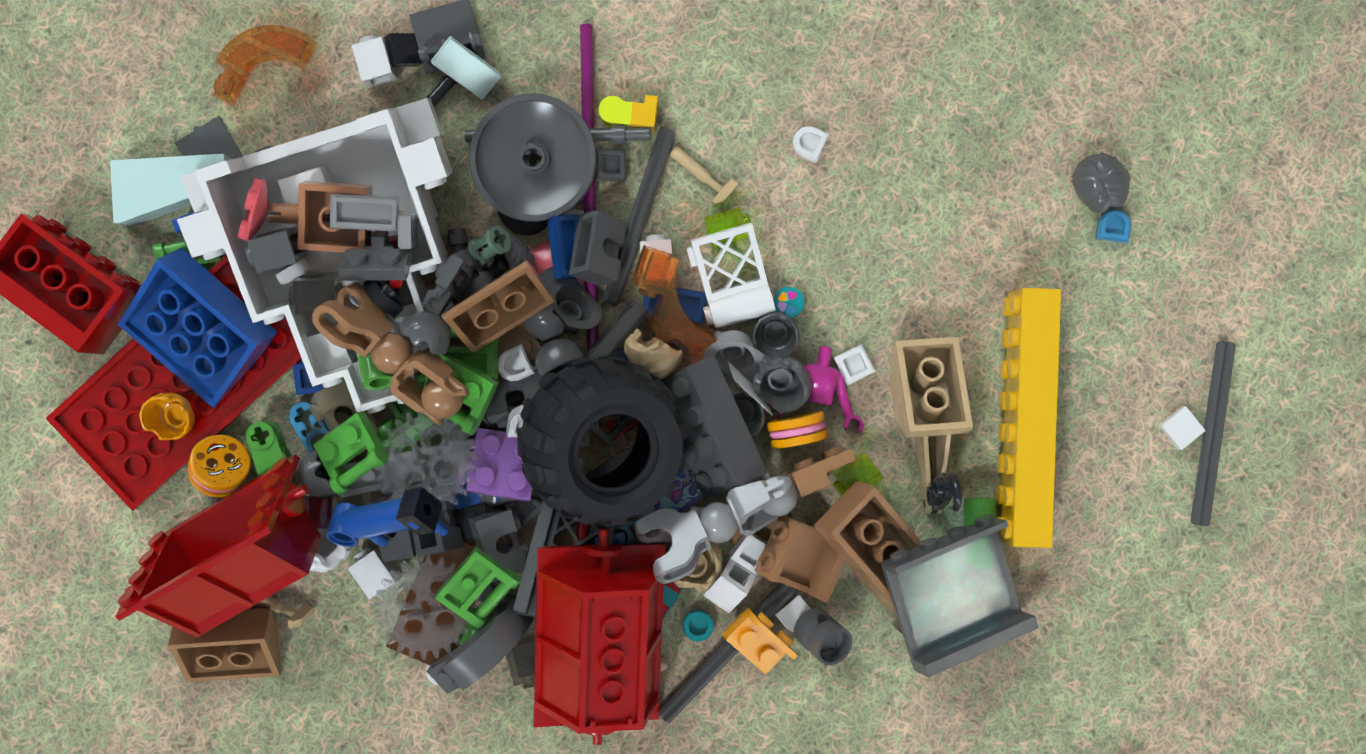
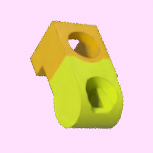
M645 95L644 103L626 102L617 96H608L600 102V118L603 124L610 128L613 125H626V128H651V132H655L658 96Z

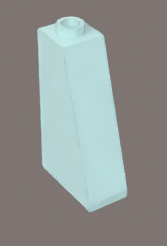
M225 154L110 160L113 223L124 227H132L191 206L180 176L232 158Z

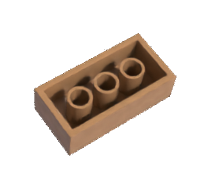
M856 480L814 524V527L886 610L897 616L881 562L891 559L890 555L896 551L912 550L919 547V542L921 541L875 486ZM936 558L896 574L909 617L917 611L949 576Z

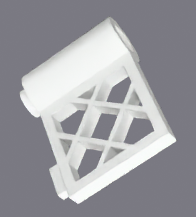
M752 223L690 240L692 246L686 248L691 267L698 266L708 303V306L703 307L707 325L714 324L716 330L776 312ZM747 232L750 244L744 254L729 247L735 235ZM727 238L724 244L718 241ZM712 242L722 248L712 263L702 257L699 246ZM726 250L741 258L733 273L718 266ZM751 251L753 252L754 260L748 257ZM745 261L756 266L759 278L745 281L737 275ZM704 264L710 266L708 273H706ZM715 270L730 277L724 288L711 291L709 280ZM734 280L739 282V284L732 285Z

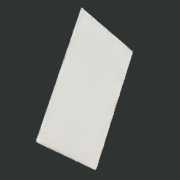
M728 361L734 381L772 415L769 405L763 402L758 394L754 392L753 384Z

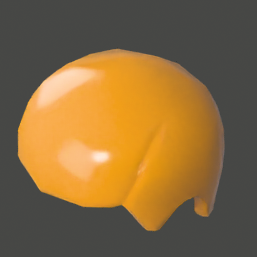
M160 393L142 404L139 417L144 431L155 433L158 435L159 440H177L191 431L195 414L189 401L177 393Z

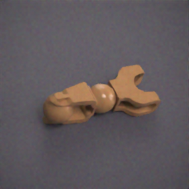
M358 283L347 284L339 291L336 300H328L315 308L312 322L316 329L332 344L356 351L363 358L371 353L372 362L377 369L386 374H395L390 379L392 382L390 386L391 393L415 412H423L437 425H442L443 419L452 417L459 412L464 400L463 396L470 394L468 388L454 377L453 370L439 355L430 352V348L422 351L419 349L413 354L412 345L406 337L399 333L390 332L394 325L386 318L384 310L372 302L364 286ZM349 294L354 295L358 299V307L350 301ZM325 313L331 314L338 324L330 323ZM417 370L431 379L424 389L412 378V375Z

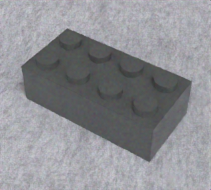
M714 355L691 364L661 380L673 394L676 400L674 404L681 410L687 429V438L683 440V444L687 448L686 461L694 475L696 486L701 491L704 499L741 486L767 473Z

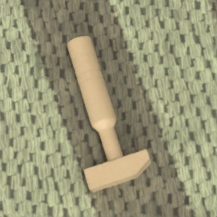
M678 146L669 155L702 183H707L718 192L711 201L714 206L724 203L738 186V183L732 178L724 187L721 186L705 168Z
M271 596L257 603V605L264 608H271L275 613L281 612L290 616L287 627L291 629L301 626L313 614L314 608L305 603L300 609L294 610Z

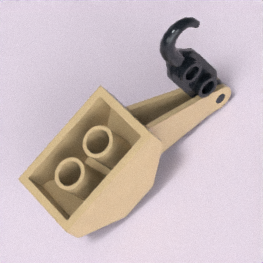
M958 337L895 341L892 347L891 394L894 414L905 437H915L923 512L925 515L941 514L942 510L950 503L952 496L954 500L953 510L958 511L962 504L961 480L956 473L947 472L951 435L969 433L973 428ZM928 436H934L932 487Z

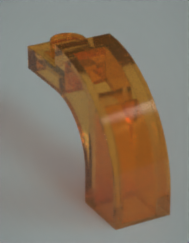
M282 25L257 26L240 33L223 47L215 60V63L225 70L223 74L217 77L214 83L215 92L213 96L221 102L234 107L246 79L253 69L265 62L281 61L304 71L317 43L308 34Z

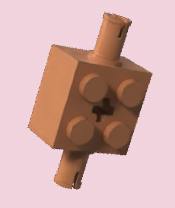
M304 181L299 183L298 204L269 202L267 211L281 212V214H268L267 220L269 223L297 224V250L344 253L345 250L363 249L365 245H370L372 230L330 228V194L372 196V185Z

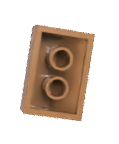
M526 259L447 309L441 316L468 349L475 353L555 301L540 275L529 260Z
M271 608L246 609L197 638L174 627L172 628L168 647L186 682L280 676L278 625Z

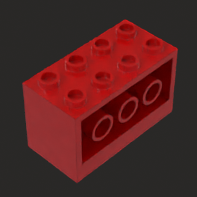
M21 213L0 240V295L76 352L103 355L121 332L122 328L117 324L142 284L128 274L122 276L116 272L117 265L102 255L98 258L90 252L92 247L78 237L73 239L65 234L68 229L52 218L47 220L39 214L32 217Z

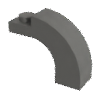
M514 596L495 607L488 615L487 622L465 643L430 665L426 672L447 694L459 687L464 690L482 678L514 648L526 633L534 618L532 616L520 615L513 611L516 600Z

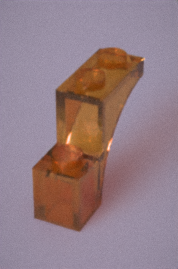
M643 245L631 281L639 288L638 292L643 295L656 298L657 293L659 294L649 323L650 328L656 333L655 337L673 343L674 339L684 341L686 347L696 351H702L703 348H708L716 343L717 337L711 331L692 322L680 305L676 290V272L679 259L671 253Z

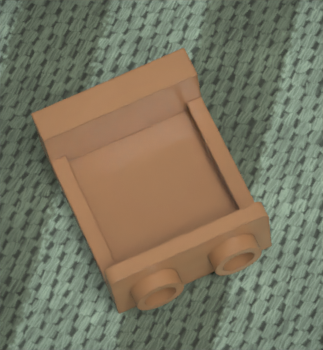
M785 515L778 517L777 522L774 524L772 533L754 571L770 581L780 582L828 603L845 565V561L815 527Z

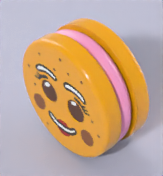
M805 412L768 421L767 429L770 431V437L772 438L770 439L771 447L775 449L788 448L826 439L828 431L825 428L824 412Z
M227 435L208 436L199 441L191 452L187 465L188 478L193 487L200 493L210 497H226L244 485L251 468L250 454L247 448L233 437Z

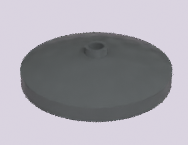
M522 94L500 102L483 117L472 137L469 163L472 178L478 191L493 208L513 219L526 222H542L550 219L551 215H564L584 198L594 179L597 153L594 138L589 127L572 107L552 96ZM539 155L541 162H537L536 166H532V157Z

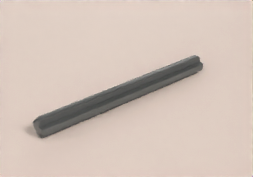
M660 127L626 226L625 244L618 253V260L621 261L618 282L607 284L603 295V302L613 306L619 304L675 136V132L671 129Z
M1227 341L1216 343L1204 424L1206 431L1203 433L1190 520L1192 524L1209 526L1216 486L1236 348L1234 343Z
M779 583L753 612L758 615L762 611L771 619L796 593V589ZM724 640L659 708V716L665 722L670 723L739 651L728 641Z

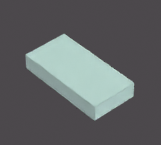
M449 36L431 59V63L482 100L501 78V73L451 36Z

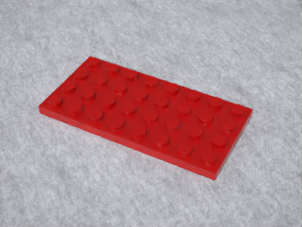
M225 255L209 272L245 303L228 257ZM283 316L284 319L269 324L278 333L265 352L224 399L213 408L135 339H132L45 419L121 500L134 511L188 463L191 452L199 441L208 436L222 433L287 374L295 364H298L302 358L287 318ZM160 393H177L189 401L195 414L191 431L181 439L159 440L158 435L151 431H144L141 426L139 413L142 404Z

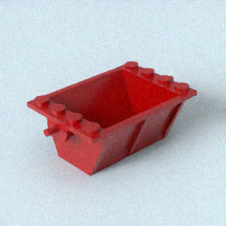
M297 455L289 459L286 457L281 458L269 471L226 497L218 500L167 532L159 531L148 541L149 551L142 555L138 561L141 565L139 570L128 580L131 586L127 587L125 593L118 599L117 603L120 605V608L115 617L121 621L134 612L139 611L197 638L308 575L321 534L305 509L303 495L309 492L308 487L305 484L299 487L291 484L300 458Z
M599 528V545L537 547L534 728L567 726L578 734L593 735V745L602 744V735H608L615 731L642 730L645 728L648 720L659 719L664 584L656 581L653 575V565L657 559L665 555V543L608 544V528Z

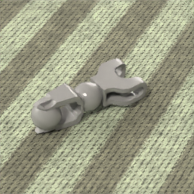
M789 476L769 477L766 480L731 489L728 492V496L725 497L727 504L722 502L710 503L702 509L699 516L696 510L680 513L674 509H659L639 519L635 524L634 531L639 540L647 544L661 540L672 543L670 551L657 559L653 565V575L656 581L666 584L690 575L696 568L701 554L712 549L710 542H727L735 535L737 529L740 534L744 533L745 536H750L775 521L778 517L790 513L797 503L798 493Z

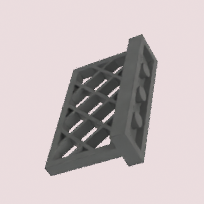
M630 300L583 355V358L588 357L594 360L598 359L599 356L616 357V351L620 346H624L626 339L634 333L643 319L653 326V338L659 339V331L665 337L660 340L671 342L679 350H682L683 356L681 359L690 349L647 312V309L640 302ZM615 414L616 425L608 435L599 428V419L589 428L610 445L633 417L624 415L620 419V414Z
M542 501L513 611L520 615L536 617L537 547L555 546L556 536L567 529L576 542L573 546L584 545L599 536V530L595 524L591 523L596 532L579 541L571 528L578 522L574 520L567 522L560 512L550 508ZM562 518L565 525L559 528L560 521ZM617 525L602 527L609 529L608 544H613Z

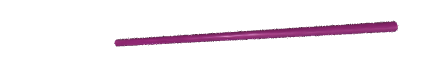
M581 24L582 119L589 128H594L592 25ZM596 181L592 182L587 194L584 196V214L596 210ZM585 281L586 291L598 303V286ZM599 323L596 327L586 330L587 351L599 338ZM601 418L599 419V427H601Z

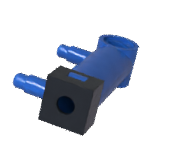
M423 487L404 490L403 497L363 506L349 503L337 504L326 532V538L330 542L343 547L356 546L359 539L368 538L375 544L384 547L388 544V538L384 534L411 530L416 535L435 532L445 536L448 534L449 528L439 519L443 503Z

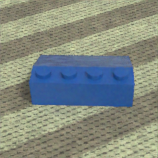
M182 248L157 259L117 324L213 408L224 399L260 358L278 333L269 324L265 325L263 320L253 323L246 304Z

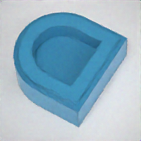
M1118 209L1103 213L1097 222L1095 239L1129 243L1130 218L1125 212Z

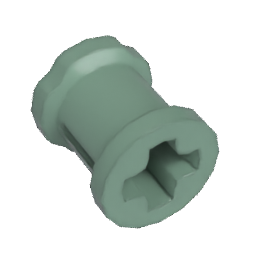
M493 226L487 230L486 235L483 237H475L469 241L468 251L474 261L480 265H486L492 261V257L496 254H504L509 251L511 240L503 228Z

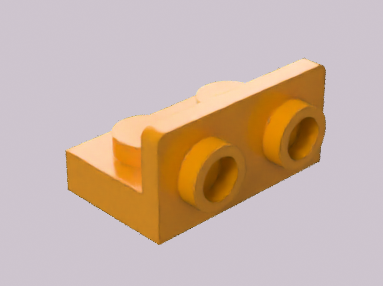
M749 607L722 633L726 641L765 675L785 654L793 660L798 656L791 648L794 641L783 630L776 633L772 629L775 624L762 611L756 615Z

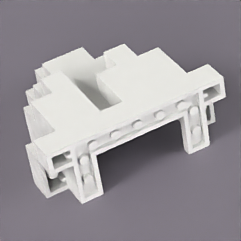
M425 98L397 108L382 110L357 118L356 121L243 157L222 161L194 170L193 173L180 176L195 213L177 219L191 257L203 255L204 260H208L226 253L252 322L255 323L263 320L264 324L268 325L284 319L283 316H286L312 387L322 384L324 388L341 383V377H344L357 412L367 410L368 414H372L385 409L386 403L396 400L398 404H403V402L391 393L390 387L382 390L364 389L356 351L332 344L313 325L312 316L315 308L328 300H336L339 291L343 288L338 268L344 253L306 250L308 256L305 258L311 266L310 270L285 285H281L275 275L291 265L257 273L255 266L251 267L248 263L245 248L248 247L246 240L238 239L239 228L247 212V209H244L245 201L255 178L266 180L268 200L274 203L298 204L299 183L304 181L372 185V196L399 197V211H403V215L418 214V247L410 249L412 263L407 279L402 280V286L399 290L400 295L397 297L404 310L395 318L384 311L386 318L394 325L390 332L399 333L400 323L405 317L412 313L429 312L422 306L427 293L422 275L436 271L448 255L435 220L438 214L429 189L443 185L447 182L446 177L453 172L440 137L443 133L431 98ZM267 211L263 225L253 238L260 234L297 224L269 223L267 220L268 214H281V212ZM388 231V236L398 235V231ZM325 313L330 323L338 324L331 314ZM404 336V337H406V338L408 339V341H409V342L411 343V345H412V342H411L409 336ZM420 342L417 346L412 345L413 354L419 349L422 351L429 348L428 343ZM416 371V373L412 375V378L422 387L419 375Z

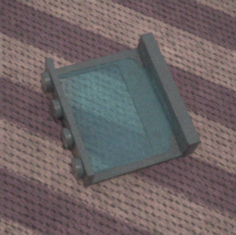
M991 514L982 515L975 518L974 523L969 526L953 527L947 530V535L943 537L922 540L919 542V547L912 550L896 551L890 555L891 559L881 562L913 669L929 678L1039 628L1036 617L1021 610L998 531L1009 527L1007 520L995 518Z

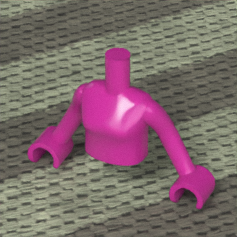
M820 346L817 364L803 366L810 373L809 376L813 386L807 402L832 406L836 389L845 416L843 422L844 430L847 431L848 422L851 419H855L858 422L857 433H859L863 429V421L860 417L853 414L844 376L837 369L829 366L832 348ZM779 412L778 418H780L783 413Z

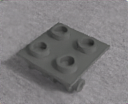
M460 0L409 14L419 48L418 54L421 62H423L426 75L441 71L431 63V59L449 36L460 42L481 59L486 58L470 0Z

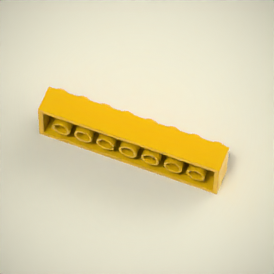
M1020 288L1009 292L1008 298H1004L1002 304L1003 316H1007V329H1003L1001 334V345L1003 348H1006V359L1002 360L1000 365V377L1005 379L1004 391H1001L999 395V408L1004 410L1003 423H999L998 440L1003 443L1002 454H998L997 472L1001 473V485L996 487V503L1000 504V517L996 518L1007 520L1009 527L999 530L998 533L1001 542L1013 547L1052 548L1061 289Z

